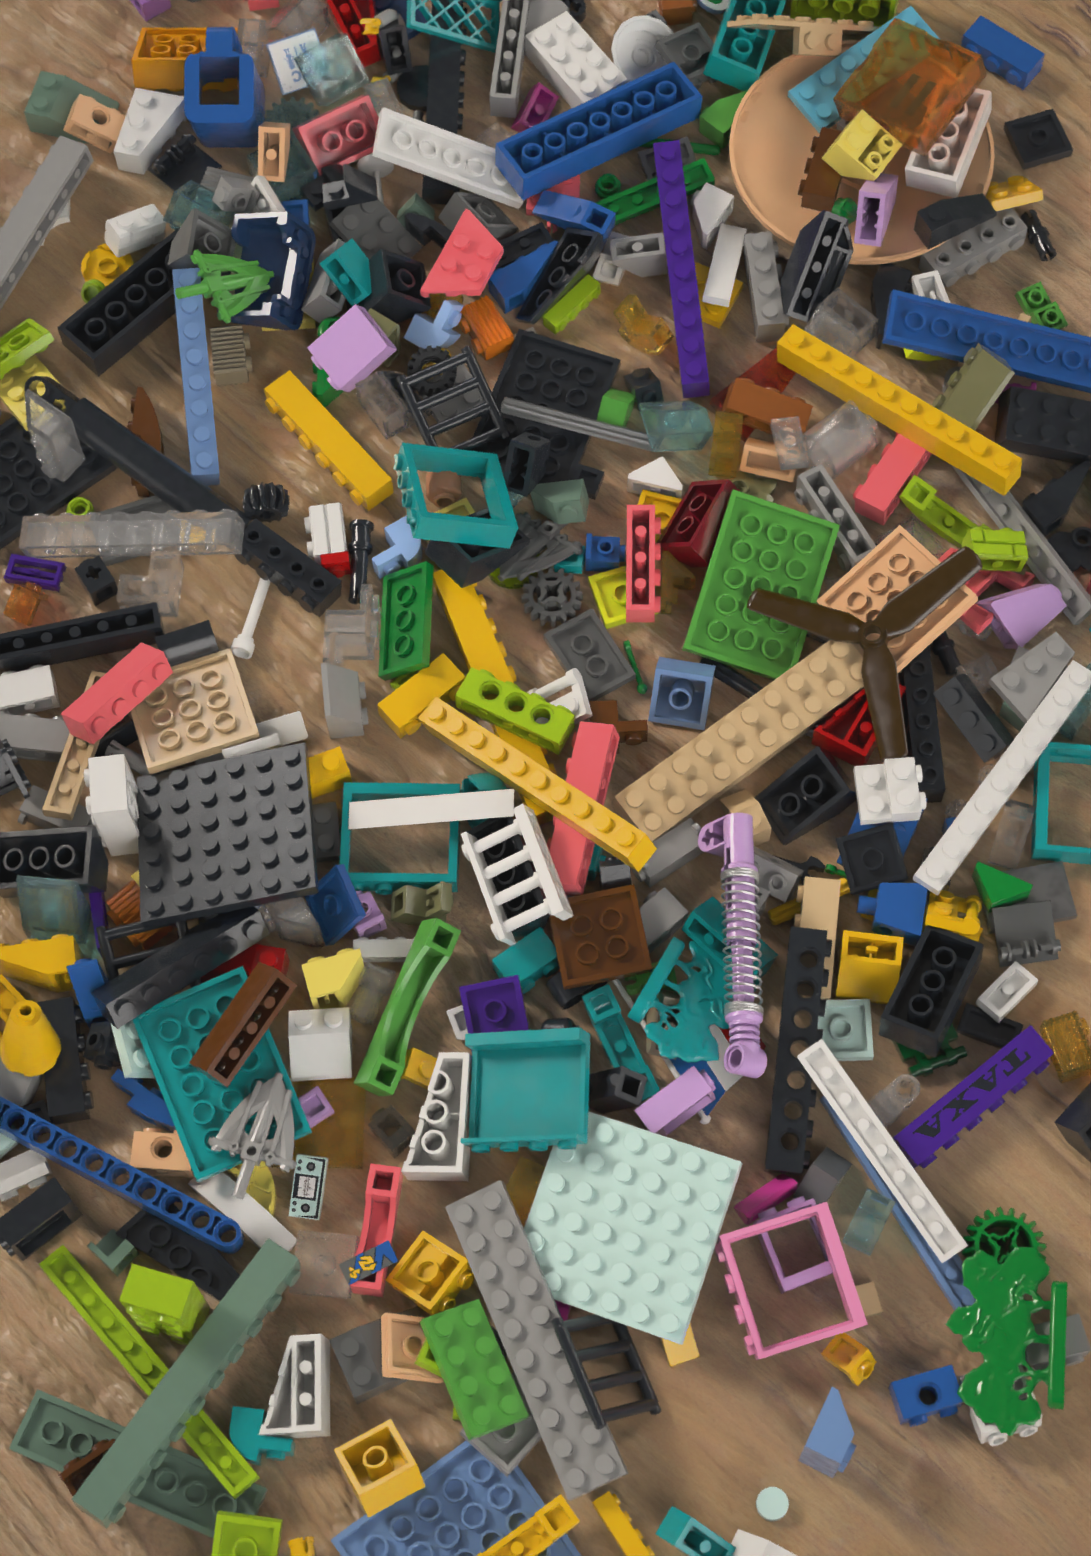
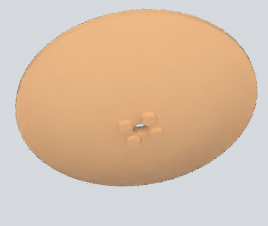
M861 40L842 41L841 54ZM792 54L776 63L749 88L741 100L731 126L729 139L731 172L744 203L765 228L792 247L795 245L800 230L821 212L801 207L802 196L798 195L801 179L806 180L808 175L804 173L807 158H813L814 155L813 152H810L814 136L819 137L820 134L789 99L788 91L837 57ZM928 58L897 80L904 87L913 75L920 77L921 79L910 92L916 99L929 82L938 86L940 79L965 85L955 74L932 58ZM937 86L923 103L927 109L930 106ZM988 120L958 197L982 193L986 196L989 189L995 155L994 141ZM837 123L830 128L837 130ZM921 126L900 141L902 146L881 172L898 175L896 202L881 247L854 243L855 220L848 226L854 250L849 264L876 265L898 262L922 255L943 244L941 243L927 249L914 231L917 211L940 200L952 198L906 186L905 167ZM843 176L836 200L849 197L858 206L859 190L866 180Z

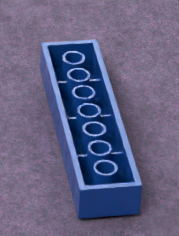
M672 62L496 143L495 165L520 198L525 200L698 119L701 114L703 96L676 63Z

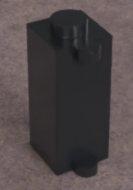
M623 1066L589 1074V1108L605 1114L640 1106L647 1076Z

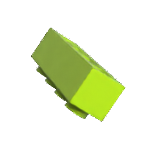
M587 274L543 316V326L555 335L559 331H563L566 325L571 320L573 321L582 309L585 310L593 299L599 297L601 283Z

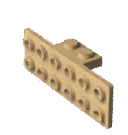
M768 14L739 15L736 21H727V27L793 31V55L838 57L841 55L842 35L871 34L879 28L874 26L873 21L853 23V20H837L836 22L832 21L831 18L811 20V17H795V19H792L788 15L768 17Z

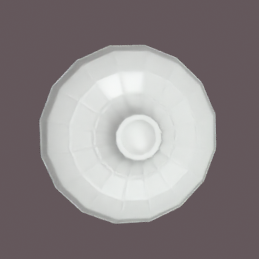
M648 15L633 16L623 22L614 34L611 48L613 62L627 78V83L667 65L656 50L655 45L658 40L673 34V31L661 20Z

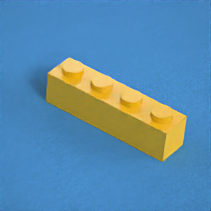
M608 1491L592 1502L594 1509L625 1556H655L650 1546L645 1547L641 1541L643 1536L639 1529H633L630 1524L632 1519L627 1511L622 1512L618 1506L621 1502L615 1493L611 1495Z

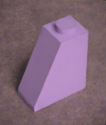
M881 173L875 181L866 180L859 190L854 243L881 247L896 202L898 175Z
M1034 584L986 598L976 603L994 614L989 625L1005 649H1017L1018 646L1023 647L1066 607L1061 598V592L1052 584Z

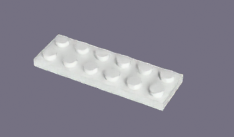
M385 107L380 111L372 156L517 209L523 204V200L496 167L495 148Z

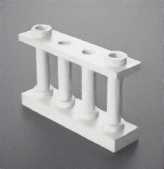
M525 804L513 808L516 816L513 824L480 840L467 832L461 834L464 842L462 851L467 860L472 863L493 920V924H491L492 932L497 940L510 946L516 944L512 934L513 930L548 913L563 921L574 916L534 810ZM517 834L523 835L526 843L523 846V850L487 866L482 851ZM528 860L533 862L536 869L533 872L534 876L497 893L492 880L493 877ZM537 887L543 888L546 896L543 899V903L507 920L502 904Z

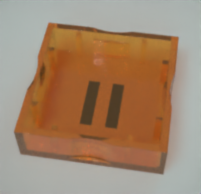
M894 18L873 45L868 57L853 71L833 100L841 118L850 122L863 109L895 137L903 147L925 157L986 77L987 73L981 55L952 42L937 39L923 29Z

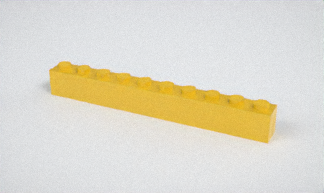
M793 324L777 342V361L1001 495L1005 496L1020 478L1022 458Z
M443 570L433 572L434 588L468 671L471 667L479 671L484 669L492 673L500 681L516 682L517 678L512 665L507 666L504 660L507 657L505 647L502 641L497 642L494 636L497 633L495 623L492 617L487 618L484 610H487L485 599L482 594L477 595L474 588L477 586V583L461 588ZM487 694L484 698L493 700L497 695ZM518 705L510 708L513 712H519L523 709V707ZM490 723L494 735L557 775L554 765L552 763L547 764L544 755H547V749ZM519 793L522 803L534 810L539 825L553 820L552 814Z
M435 697L419 716L420 722L433 736L490 774L497 776L505 784L637 872L642 869L657 850L646 833L438 697Z

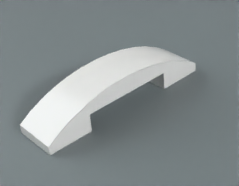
M221 1172L199 1183L194 1177L188 1183L210 1205L212 1204L223 1215L237 1222L241 1231L259 1249L268 1238L288 1252L298 1243V1240L247 1192L243 1199L233 1197L232 1192L236 1183L225 1173Z

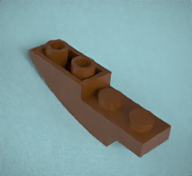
M137 387L136 397L131 399L133 420L128 421L127 428L164 454L163 437L155 409L143 387ZM131 478V484L136 487L138 496L150 497V491Z

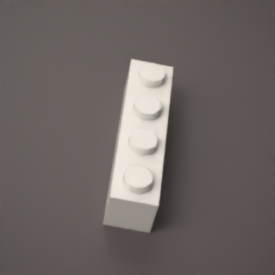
M359 937L358 939H353V949L360 948L363 962H405L414 938L395 937V939H387L386 937H377L376 939H369L367 937Z

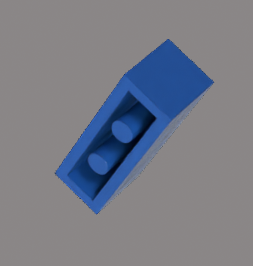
M981 15L963 35L960 52L967 58L973 59L986 67L990 72L998 74L1010 84L1016 85L1022 90L1041 71L1045 53Z

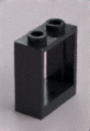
M53 1177L0 1217V1245L11 1257L17 1254L24 1261L78 1220L83 1214L56 1178Z

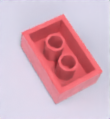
M362 95L292 128L313 176H321V168L331 164L347 165L373 153L379 117L369 95Z

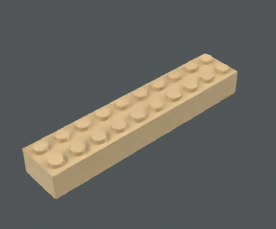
M830 639L615 795L611 804L621 818L646 833L649 839L654 842L693 817L805 735L818 723H821L839 708L850 702L864 688L861 675L862 655L852 643L836 642Z

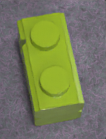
M978 526L969 529L962 541V547H969L980 558L983 566L981 570L1021 572L1028 560L1024 531H1013L1012 528L1008 527L999 530H987L985 527Z

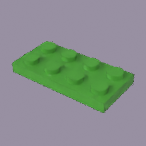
M479 1299L425 1317L420 1321L424 1335L469 1441L523 1421L529 1416Z

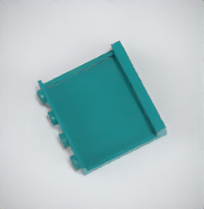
M580 1027L465 1034V1046L472 1049L469 1138H461V1143L470 1147L471 1151L475 1153H489L490 1148H500V1151L517 1152L519 1147L529 1146V1150L545 1151L547 1146L558 1145L559 1149L573 1150L576 1149L577 1144H587L591 1034Z

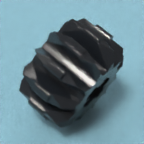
M261 482L260 485L253 484L251 488L244 490L243 510L253 520L256 518L260 522L269 523L274 520L280 521L282 517L288 516L290 505L288 490L284 489L283 485H274L273 482L269 484Z

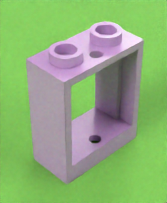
M693 1066L634 1111L650 1132L666 1137L716 1099L713 1093L716 1087L704 1069L698 1072L695 1066Z
M804 1196L787 1202L788 1208L777 1212L775 1207L758 1214L759 1220H756L753 1225L815 1206V1200L812 1198L805 1201ZM815 1217L809 1218V1221L826 1262L788 1277L784 1275L768 1233L758 1234L781 1294L833 1274Z

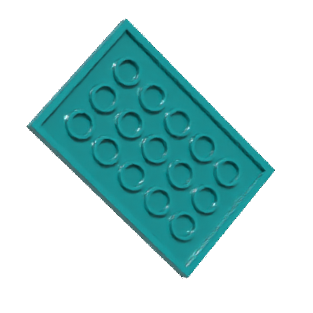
M243 966L171 996L133 1019L150 1066L198 1183L243 1163L240 1158L241 1154H236L233 1157L230 1156V1151L224 1149L221 1152L211 1151L212 1146L208 1144V1140L210 1137L217 1136L233 1110L254 1091L258 1081L265 1083L275 1077L276 1073L283 1074L282 1081L286 1091L287 1089L292 1090L290 1103L294 1119V1140L313 1133L269 1028L228 1087L209 1079L189 1064L248 979ZM257 1113L248 1119L244 1130L248 1135ZM273 1117L267 1140L273 1139L277 1129L275 1117Z

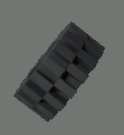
M432 345L427 346L426 349H418V352L411 356V360L408 363L407 375L409 376L420 371L426 363H439L450 358L449 352L446 349L445 351L441 350L439 346L432 348ZM457 367L444 372L442 377L436 382L425 380L411 388L414 392H419L418 395L422 397L423 395L430 397L446 390L455 383Z

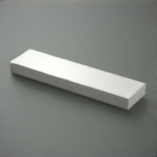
M721 223L702 302L729 307L746 228Z

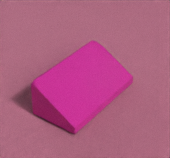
M538 82L529 90L511 128L517 132H522L548 120L559 96Z
M780 1174L734 1206V1210L745 1225H749L759 1218V1213L777 1206L796 1192L798 1183L786 1174Z

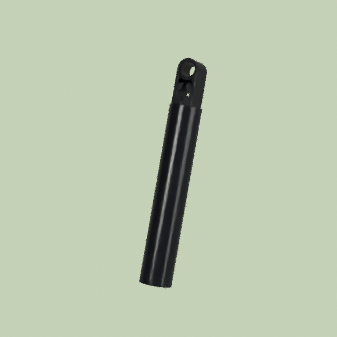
M33 376L26 381L24 387L26 396L61 421L66 431L230 550H234L233 540L253 521L252 518L88 399L78 398L47 376ZM40 381L45 385V393L42 396L37 393L36 389ZM57 400H65L66 410H61L63 405Z

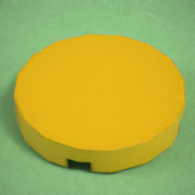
M107 244L97 246V249L90 250L85 254L81 262V273L85 282L96 279L107 287L129 269L134 262L130 254L118 258Z

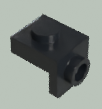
M649 367L636 369L631 374L624 376L625 384L634 395L639 412H644L664 404L660 380Z

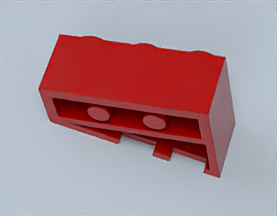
M325 0L327 10L357 69L361 70L380 61L381 52L378 34L363 35L362 32L365 31V24H360L361 19L374 18L376 16L375 0Z
M899 684L902 703L906 687ZM865 688L858 692L842 709L839 708L828 721L814 729L811 742L812 745L828 750L832 755L853 766L866 765L877 746Z

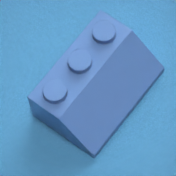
M831 1388L798 1460L831 1478L834 1477L837 1471L843 1473L856 1448V1445L851 1443L854 1431L838 1389Z

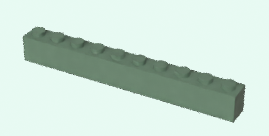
M269 1238L266 1240L73 1496L72 1501L78 1509L106 1529L111 1523L115 1524L121 1519L126 1510L124 1505L132 1495L137 1496L146 1484L145 1477L152 1468L157 1469L166 1457L165 1450L172 1441L176 1443L182 1437L186 1430L185 1423L191 1415L196 1416L202 1410L206 1402L204 1398L211 1388L215 1390L219 1387L225 1377L223 1372L230 1363L235 1364L244 1352L243 1345L249 1337L254 1338L260 1332L263 1326L262 1320L269 1311L272 1313L277 1309L282 1301L281 1294L287 1286L292 1287L301 1275L299 1258Z

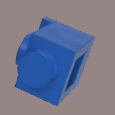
M586 534V571L605 572L619 568V562H625V545H620V537Z

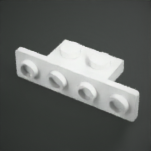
M297 711L257 723L260 734L259 739L222 749L221 753L196 760L195 763L198 765L270 750L307 739L308 734L301 712Z

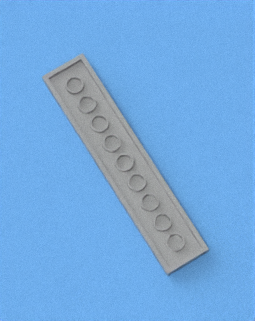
M499 1180L445 1206L568 1501H572L629 1474L608 1424L602 1429L597 1430L590 1418L551 1322L552 1319L561 1317V1314L504 1182Z

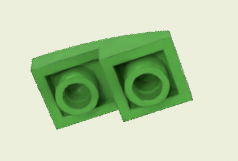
M1041 281L1015 294L1024 313L1032 316L1031 323L1058 330L1068 325L1057 302H1051Z

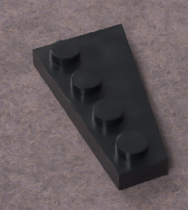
M174 1203L168 1208V1213L176 1214L180 1211ZM143 1209L116 1232L118 1237L123 1240L127 1239L135 1248L180 1277L193 1281L197 1288L219 1302L240 1276L214 1247Z

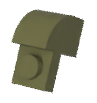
M442 881L429 889L405 885L392 892L390 921L420 926L421 921L438 918L446 922V914L451 912L454 903L452 884Z

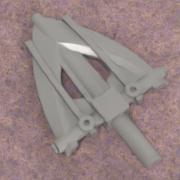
M276 1073L275 1077L265 1083L258 1081L254 1091L233 1110L217 1136L210 1137L208 1140V1144L212 1146L211 1151L221 1152L224 1149L230 1151L229 1154L233 1157L236 1154H241L240 1158L243 1163L232 1192L233 1197L244 1198L254 1166H259L261 1160L266 1162L265 1165L271 1168L273 1164L279 1165L280 1169L289 1173L290 1169L293 1170L297 1166V1162L292 1160L295 1130L290 1103L292 1090L287 1089L286 1091L282 1081L283 1074ZM257 1113L248 1135L244 1131L248 1119ZM273 1117H275L277 1123L275 1136L273 1139L267 1140Z

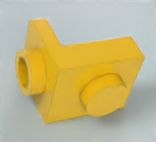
M417 1048L407 1049L405 1068L400 1080L406 1079L428 1089L437 1058Z

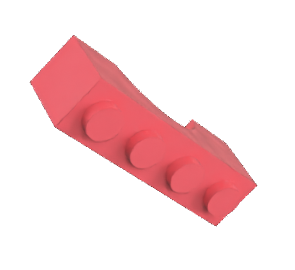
M370 1163L365 1192L362 1232L354 1257L386 1241H389L392 1246L403 1182L401 1167ZM388 1266L349 1285L352 1293L383 1298Z

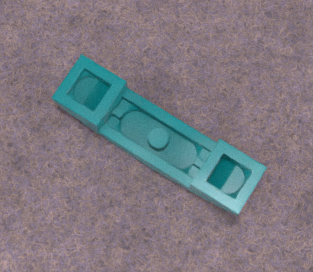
M605 985L583 995L581 998L612 1067L623 1066L647 1076L641 1102L654 1096L660 1089L621 1014L622 1010L610 985Z

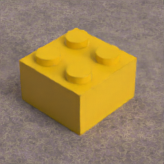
M391 1419L334 1449L340 1466L368 1518L425 1487L419 1468Z

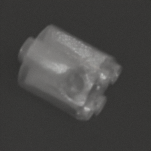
M848 400L800 436L799 442L803 452L802 460L809 470L822 464L832 480L879 445L875 430L878 428L877 423L871 416H865L852 400Z

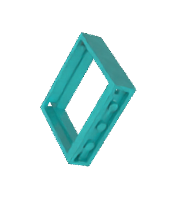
M410 443L401 444L399 453L394 455L395 464L393 469L397 472V486L402 492V506L406 508V522L410 524L413 538L510 549L518 530V525L497 454ZM417 470L437 473L451 471L457 475L479 477L491 519L428 512Z
M1050 742L1034 763L1031 859L1091 865V848L1047 844L1050 762L1091 765V745Z
M344 782L340 864H344L355 891H375V893L380 895H389L405 885L429 889L443 881L452 884V892H458L460 821H450L448 874L349 872L352 829H348L349 802L461 793L460 784Z

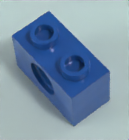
M952 1364L891 1382L888 1387L900 1425L909 1422L910 1427L918 1426L928 1422V1416L938 1413L940 1418L954 1415L959 1412L957 1408L961 1407L964 1403L957 1394L959 1384ZM923 1390L930 1391L935 1397V1403L932 1405L922 1403L919 1398V1392Z

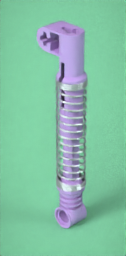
M730 813L703 826L698 836V846L703 852L724 858L720 882L722 883L721 888L725 891L721 894V897L725 899L721 906L726 910L721 915L726 919L721 924L726 927L722 931L726 936L722 942L727 947L722 951L728 954V956L723 958V961L729 964L723 970L730 974L725 975L723 979L730 983L726 984L723 988L729 991V993L724 995V998L732 1001L724 1005L725 1022L729 1025V1043L731 1044L724 1055V1067L732 1074L759 1078L766 1069L767 1056L764 1050L760 1049L759 1027L763 1021L764 1008L761 1006L763 999L760 996L763 992L760 987L763 982L760 978L762 975L760 969L762 962L759 959L762 953L758 950L761 947V943L758 941L761 937V934L758 932L761 927L758 923L760 920V915L758 914L760 907L757 904L760 898L757 895L759 893V888L757 887L759 873L758 868L754 865L753 817L747 813ZM757 951L758 957L753 956V952ZM756 960L759 962L757 967L753 965V962ZM732 967V971L726 970V968ZM758 970L759 975H753V971ZM758 979L760 982L756 985L753 984V980ZM758 988L760 990L758 995L754 993V989ZM759 998L760 1003H754V999Z

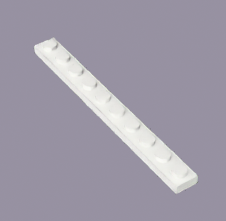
M1072 660L914 874V881L935 895H939L1091 687V671Z

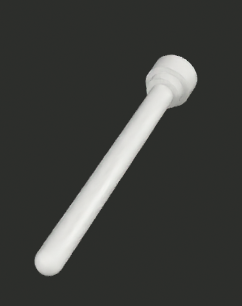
M260 577L242 633L233 639L231 651L237 657L245 659L252 657L255 648L252 636L271 582L270 580L266 581Z

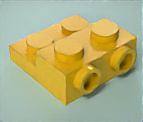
M422 1231L385 1281L391 1287L411 1299L415 1305L430 1315H434L454 1308L456 1305L455 1297L461 1289H468L473 1284L475 1277L467 1258L425 1231Z

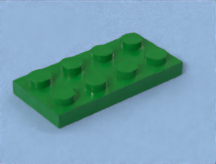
M428 561L383 576L378 677L385 681L429 667L434 565Z

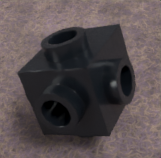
M109 1021L91 1023L83 1055L84 1058L92 1061L94 1066L101 1070H111L112 1067L121 1066Z

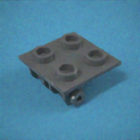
M1051 900L992 908L999 967L1011 966L1015 961L1019 964H1028L1058 959L1061 943L1055 936Z

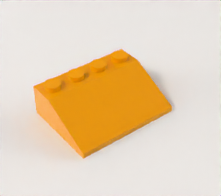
M142 27L131 59L134 88L151 91L168 89L172 92L184 89L185 60L190 54L206 52V28ZM235 28L243 50L244 28ZM224 78V82H210L203 86L202 92L208 89H219L222 92H229L238 89L239 81L237 78Z

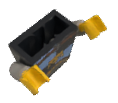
M393 9L384 10L374 16V18H363L360 20V24H365V31L362 32L363 35L378 34L380 50L386 68L383 78L374 76L371 80V84L375 85L372 92L386 94L389 90V84L393 83L402 73L413 71L406 25L401 14H397Z

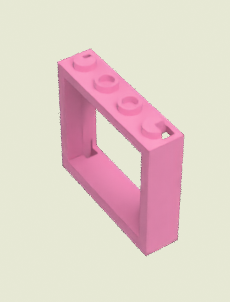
M827 1202L718 1236V1244L714 1248L719 1263L725 1262L728 1274L724 1275V1281L729 1294L733 1292L735 1294L738 1305L733 1306L739 1325L743 1323L745 1325L748 1336L743 1337L749 1356L754 1354L755 1359L759 1360L868 1325ZM815 1217L848 1321L763 1347L730 1243Z

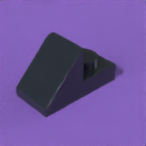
M343 164L344 180L322 184L323 204L326 210L378 200L376 178L346 164Z

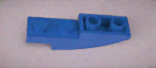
M117 1069L112 1075L111 1080L118 1089L131 1097L127 1104L130 1111L144 1121L173 1133L176 1128L162 1093L154 1087L151 1090L141 1085L143 1083L141 1078H125L123 1071Z

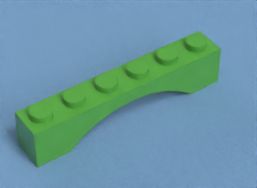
M438 918L421 921L356 1076L355 1085L377 1096L394 1095L405 1068L407 1046L418 1012L433 982L450 959L461 930Z

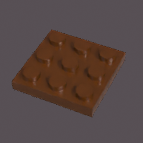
M634 884L568 897L567 899L574 916L563 921L554 915H550L564 990L653 972Z

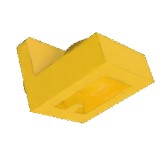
M845 1332L835 1335L821 1353L826 1361L848 1375L851 1382L856 1386L860 1385L864 1379H867L872 1374L876 1365V1360L870 1350Z

